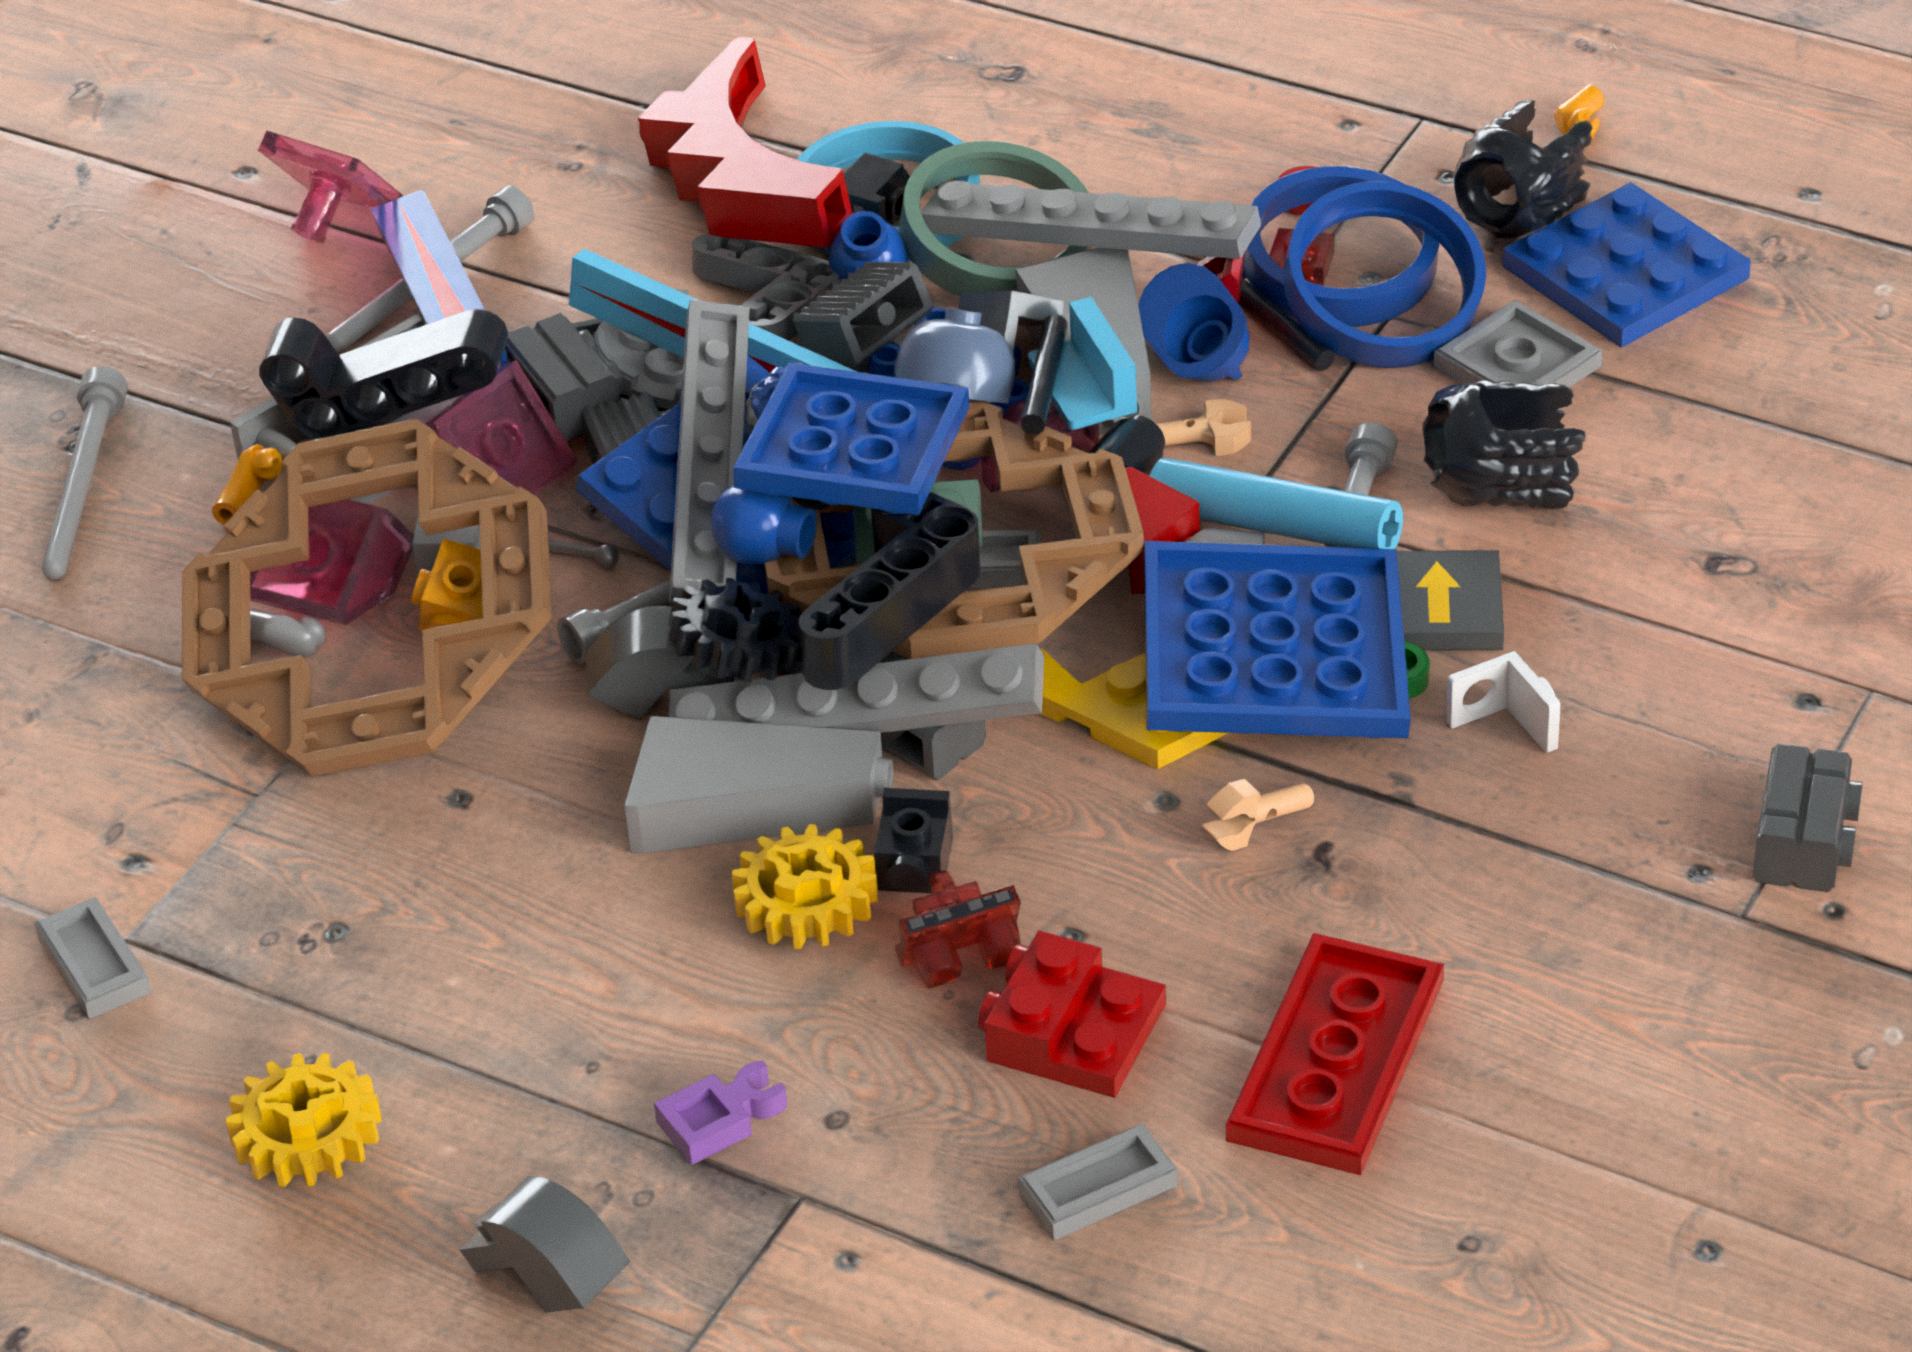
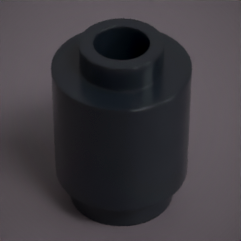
M1133 415L1127 419L1115 422L1089 451V454L1096 453L1099 449L1106 450L1121 456L1125 468L1133 467L1150 475L1157 461L1163 458L1165 437L1158 425L1144 416Z

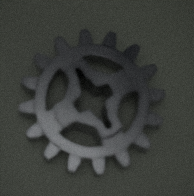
M726 578L725 585L718 587L710 580L705 579L702 580L700 591L686 586L683 588L681 598L674 597L667 638L668 641L677 643L675 653L678 656H695L693 667L696 669H702L710 665L717 668V677L723 679L728 675L741 678L744 682L751 681L752 673H760L770 681L775 679L777 669L791 673L794 671L795 662L802 661L799 635L800 616H798L800 606L797 603L782 604L783 593L778 590L768 594L760 592L758 582L753 581L749 584L735 581L733 578Z

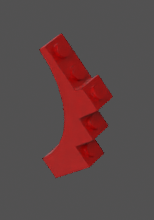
M736 37L684 92L665 90L638 118L639 132L645 144L650 166L669 168L671 175L674 177L679 200L699 202L700 208L705 215L709 235L828 248L844 221L853 214L843 169L805 163L775 153L751 139L741 128L750 106L766 87L755 39Z

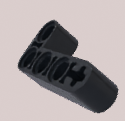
M473 309L339 355L324 333L314 323L303 318H285L278 322L273 329L259 367V376L295 428L311 439H321L354 432L488 386L497 375L508 338V330L505 322L498 315L488 310Z
M929 492L919 515L907 513L890 514L880 509L871 508L874 555L809 606L799 618L802 670L807 683L823 690H837L853 684L977 581L980 577L981 565L978 518L975 512L932 492Z

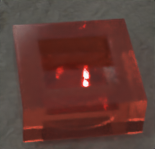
M1278 228L1269 256L1281 268H1284V261L1294 229ZM1320 233L1307 248L1301 263L1305 281L1324 286L1335 253V234Z

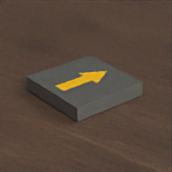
M1499 550L1397 551L1405 642L1415 644L1423 650H1503L1504 624Z

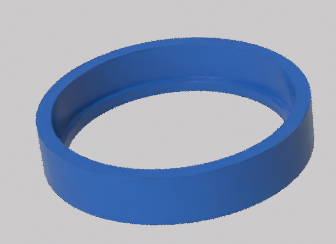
M1323 166L1305 169L1286 175L1271 183L1251 203V206H1258L1261 226L1245 251L1243 269L1249 283L1289 316L1296 318L1285 295L1283 268L1269 256L1264 248L1260 235L1262 229L1283 212L1304 204L1313 203L1323 195L1342 186L1366 181L1404 183L1376 171L1349 166ZM1403 222L1417 236L1422 244V248L1416 260L1401 274L1385 282L1359 288H1333L1305 282L1321 306L1348 326L1359 327L1384 322L1405 313L1427 294L1435 279L1440 243L1418 227Z
M1366 181L1342 186L1330 191L1312 203L1302 214L1293 230L1283 268V285L1288 304L1300 325L1311 337L1328 347L1335 354L1364 365L1386 368L1414 366L1433 360L1434 351L1467 331L1475 318L1486 281V264L1481 245L1471 227L1459 213L1428 192L1405 184L1385 181ZM1366 216L1397 219L1425 231L1449 253L1461 278V307L1458 314L1452 320L1428 333L1410 337H1384L1369 334L1341 322L1324 309L1315 299L1302 273L1301 263L1309 245L1320 233L1344 220Z

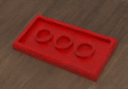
M1313 933L1226 1122V1141L1361 1175L1444 981V964Z

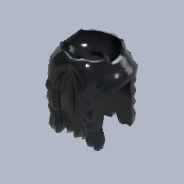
M1528 99L1516 103L1512 110L1505 111L1501 117H1496L1491 124H1486L1482 129L1476 130L1474 137L1465 142L1463 153L1456 165L1454 175L1456 199L1460 209L1465 214L1466 220L1486 229L1497 237L1517 238L1544 225L1555 222L1556 219L1561 218L1565 212L1569 211L1574 204L1584 201L1590 183L1580 177L1585 174L1582 165L1588 161L1583 152L1584 148L1590 145L1592 141L1590 133L1593 127L1591 123L1586 120L1577 122L1566 134L1557 137L1541 149L1532 142L1533 130L1527 129L1535 117L1536 110L1534 109L1535 101ZM1513 184L1515 185L1517 201L1513 205L1501 204L1492 198L1499 195L1503 190H1508Z
M1483 380L1477 383L1454 384L1437 391L1428 405V415L1422 423L1426 454L1424 461L1432 469L1435 479L1431 482V485L1445 492L1450 500L1461 506H1475L1486 502L1493 506L1507 504L1512 507L1527 505L1534 508L1542 505L1550 509L1566 507L1574 494L1570 484L1579 475L1578 463L1572 455L1582 450V442L1586 438L1583 430L1564 428L1565 425L1560 422L1565 413L1558 409L1572 404V397L1574 396L1572 390L1565 385L1556 383L1536 385L1526 382L1514 384L1510 381L1495 383Z

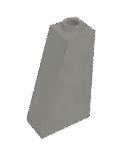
M1098 247L1016 269L1017 292L1064 301L1062 316L1068 323L1064 342L1071 340L1069 302L1092 297L1135 363L1137 412L1090 425L1096 436L1106 433L1118 420L1127 419L1133 415L1144 416L1151 420L1150 369L1129 250ZM1044 325L1025 326L1039 347Z
M650 716L624 805L631 853L645 854L752 840L761 836L775 837L781 836V828L787 826L794 834L805 833L809 824H816L818 831L874 824L879 799L883 796L884 788H892L893 761L892 759L882 757L880 731Z

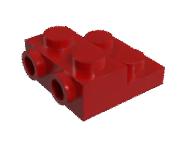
M1038 930L1029 947L1017 944L1011 951L1005 972L1007 985L1002 993L990 990L986 994L979 1012L978 1027L981 1031H985L988 1062L1115 1098L1167 1004L1166 984L1102 967L1101 947Z

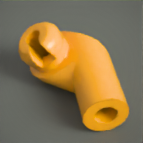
M1584 86L1557 107L1554 112V119L1561 135L1566 134L1577 122L1586 120L1592 124L1593 129L1590 134L1592 140L1594 139L1595 133L1599 129V119L1596 117L1591 121L1589 117L1604 105V96L1596 86Z
M261 444L252 445L243 450L224 490L212 508V514L219 523L225 525L257 489H261L265 480H274L279 476L282 470V456L278 450L273 447L264 448Z

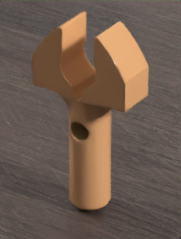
M1222 398L1204 401L1205 413L1198 418L1156 423L1164 434L1165 446L1203 441L1211 444L1215 456L1234 454L1251 441V421H1247V407Z
M1245 779L1231 782L1216 793L1206 804L1221 820L1204 823L1201 827L1224 848L1230 851L1248 846L1251 832L1256 823L1308 809L1314 803V794L1310 786L1305 783L1260 795V792Z

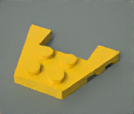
M1043 648L1040 649L1044 654L1042 713L1040 714L1057 722L1070 718L1089 727L1092 739L1157 770L1228 734L1225 732L1147 730L1145 652L1124 663L1113 666L1110 670L1084 683H1079Z

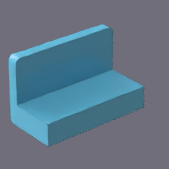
M1092 297L1069 302L1071 340L1064 342L1051 398L1054 407L1070 430L1136 413L1135 363ZM1038 349L1028 353L1029 366L1032 371Z

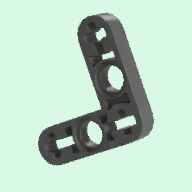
M709 234L696 237L692 242V272L705 280L756 293L740 305L750 307L749 323L788 341L798 334L793 323L794 313H801L802 307H809L810 302H817L818 296H824L826 290L833 289V284L840 285L841 282L840 275L830 268L829 261L753 240L718 237Z

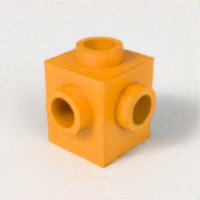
M443 538L432 571L421 568L413 590L411 604L420 606L418 631L422 632V630L483 618L481 554L479 548Z

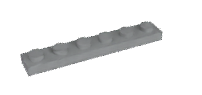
M966 181L942 182L921 212L932 234L1241 259L1261 226L1258 206L1238 205L1228 201L1200 202L1179 200L1175 197L1148 198L1126 196L1122 193L1096 194L1073 192L1069 189L1044 190L1021 188L1017 185L969 184Z
M691 299L689 301L686 315L669 602L673 603L674 597H682L683 588L686 586L700 591L702 580L708 579L718 587L725 585L726 578H733L736 581L737 562L726 556L715 542L711 530V515L719 496L729 486L734 484L733 467L743 450L750 307Z
M1034 643L877 663L856 682L837 690H823L813 687L806 682L803 673L776 676L774 680L770 681L766 678L751 679L750 682L735 681L672 689L670 691L668 717L867 730L885 733L1042 713L1044 654L1038 645Z

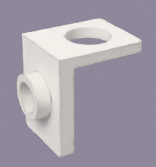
M1515 651L1447 677L1446 723L1452 729L1507 708L1545 753L1558 749L1560 701L1555 697L1549 682L1543 677H1538ZM1485 679L1491 680V687L1484 698L1471 705L1463 704V697L1473 684Z

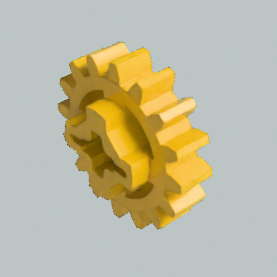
M809 824L804 835L795 836L788 826L781 828V840L774 842L764 836L757 838L758 853L742 851L740 854L741 868L732 870L737 917H746L747 931L751 934L766 928L767 942L772 945L779 942L784 936L792 937L794 949H801L806 938L815 937L822 947L828 946L830 940L829 933L838 931L847 937L853 935V919L868 921L871 918L870 903L878 902L877 876L873 855H864L863 842L859 839L843 844L842 830L835 828L824 837L818 835L816 824Z
M301 1053L294 1054L291 1060V1067L284 1069L275 1062L270 1061L266 1063L268 1073L266 1078L261 1080L253 1076L245 1077L243 1082L246 1095H231L229 1099L232 1115L226 1117V1125L239 1165L250 1163L253 1177L258 1180L274 1171L278 1186L286 1187L294 1175H303L307 1187L315 1186L317 1173L326 1170L331 1176L338 1179L343 1176L341 1163L344 1160L363 1163L366 1160L363 1144H376L379 1140L377 1123L382 1122L378 1095L374 1093L371 1077L368 1074L357 1077L355 1064L350 1060L340 1064L336 1069L332 1068L330 1054L322 1053L315 1064H305Z

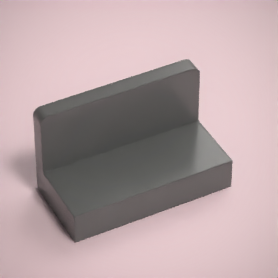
M1012 290L961 293L958 309L982 313L980 325L1000 332L1009 343L1013 354L1017 326L1044 325V321L1048 316L1053 314L1062 316L1064 301Z

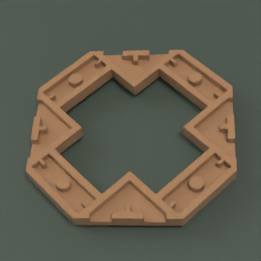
M984 401L969 402L968 412L944 461L962 462L970 458L992 456L1001 492L1010 490L1030 491L1043 486L1062 484L1076 539L1019 546V566L1024 585L960 594L894 649L893 652L909 659L1034 643L1040 644L1144 551L1143 528L1122 457L1103 449L1090 454L1072 447L1071 436L1046 426L1040 434H1028L1020 425L1003 419L1002 408ZM830 505L822 510H814L817 516V530L814 543L808 555L803 559L783 555L780 559L765 562V565H763L768 593L776 590L782 592V603H797L800 606V611L804 612L859 567L830 569L820 513L854 511V506Z
M417 419L298 443L281 462L286 469L264 493L257 489L224 525L228 533L207 556L199 552L182 571V680L192 692L312 777L434 753L552 619L547 510L538 497L521 486L516 488L499 477L495 469L461 447L456 449L439 438L433 429ZM418 485L419 524L427 536L479 525L483 618L422 630L424 685L311 707L310 665L302 655L251 665L250 572L309 560L308 507Z

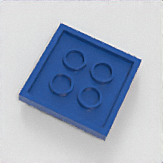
M1632 182L1503 248V267L1621 348L1746 281L1750 276L1751 260Z
M788 363L733 467L734 488L756 491L767 496L783 495L818 500L829 505L845 504L880 509L890 514L907 513L919 515L968 412L969 388Z

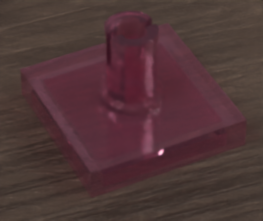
M267 130L258 151L308 189L297 218L290 229L309 240L324 243L325 235L340 200L371 210V208L404 196L357 158Z
M517 360L500 366L491 384L460 396L424 423L448 444L456 449L461 447L495 469L499 477L516 488L521 486L533 495H536L578 462Z

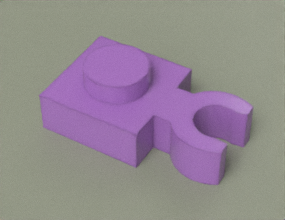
M764 1061L752 1062L738 1071L735 1081L725 1086L715 1074H712L655 1102L656 1123L689 1163L693 1165L751 1136L750 1118L766 1119L782 1113L787 1108L786 1087L781 1082L769 1089L759 1090L769 1085L767 1065Z

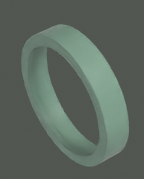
M999 141L966 142L944 148L932 154L916 167L907 181L899 220V234L906 243L910 261L917 264L919 271L934 284L957 296H960L961 293L1017 291L1016 269L1024 267L1007 268L981 264L960 256L943 245L929 230L921 214L920 199L929 190L942 182L958 177L997 175L1020 180L1044 190L1069 189L1073 192L1089 193L1077 176L1060 162L1037 150L1013 143ZM1069 245L1062 253L1050 260L1091 250V247Z

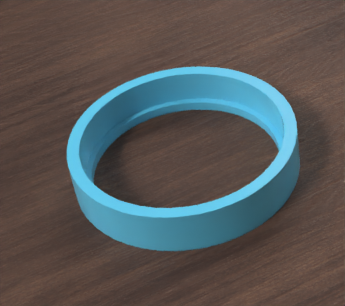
M879 121L850 126L828 134L810 145L797 160L810 164L845 169L852 166L865 152L885 159L909 160L921 163L932 154L944 148L964 142L944 130L925 124L905 121ZM980 175L954 178L956 181L980 184ZM893 226L899 232V226ZM933 234L946 247L951 246L963 237ZM832 243L829 245L828 248H823V247H816V248H818L819 250H821V251H823V252H825V253L830 254V249H831Z

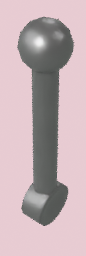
M548 539L549 552L593 559L604 568L613 567L619 560V552L611 544H603L595 548Z

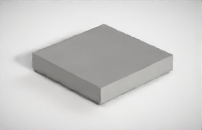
M1514 300L1434 351V368L1460 384L1488 380L1495 383L1510 381L1514 384L1526 382L1536 385L1556 383L1570 388L1602 367L1603 350Z

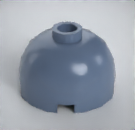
M946 308L945 319L924 320L909 331L900 345L894 373L896 378L968 387L969 399L1009 403L1015 379V360L1009 343L1001 333L987 326L980 325L982 313Z

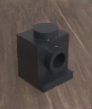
M864 152L844 173L853 214L860 211L874 212L892 225L895 221L900 220L904 191L910 176L902 163Z
M884 788L882 796L883 809L874 849L878 891L943 894L953 841L950 791Z

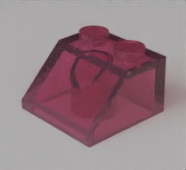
M349 499L308 507L309 560L250 572V601L348 625L395 594L413 550L414 535L386 508Z

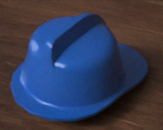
M1192 263L1172 265L1156 274L1144 288L1138 306L1143 335L1167 368L1180 378L1204 382L1222 380L1227 376L1234 380L1241 378L1242 374L1239 366L1243 363L1249 351L1250 334L1246 327L1247 320L1241 306L1220 279L1205 266Z

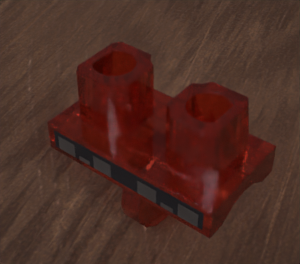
M942 870L932 873L930 876L932 894L912 900L915 915L899 920L900 943L895 945V951L901 966L913 964L925 985L931 989L950 983L961 976L963 965L957 953V950L977 944L986 968L995 969L1007 965L1013 948L1017 944L1021 945L1017 925L1021 901L1014 885L981 895L980 887L976 881L956 886L948 871Z

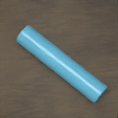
M1167 457L1159 459L1150 474V477L1198 501L1199 517L1203 521L1344 548L1395 549L1402 533L1403 511L1400 503L1394 500Z

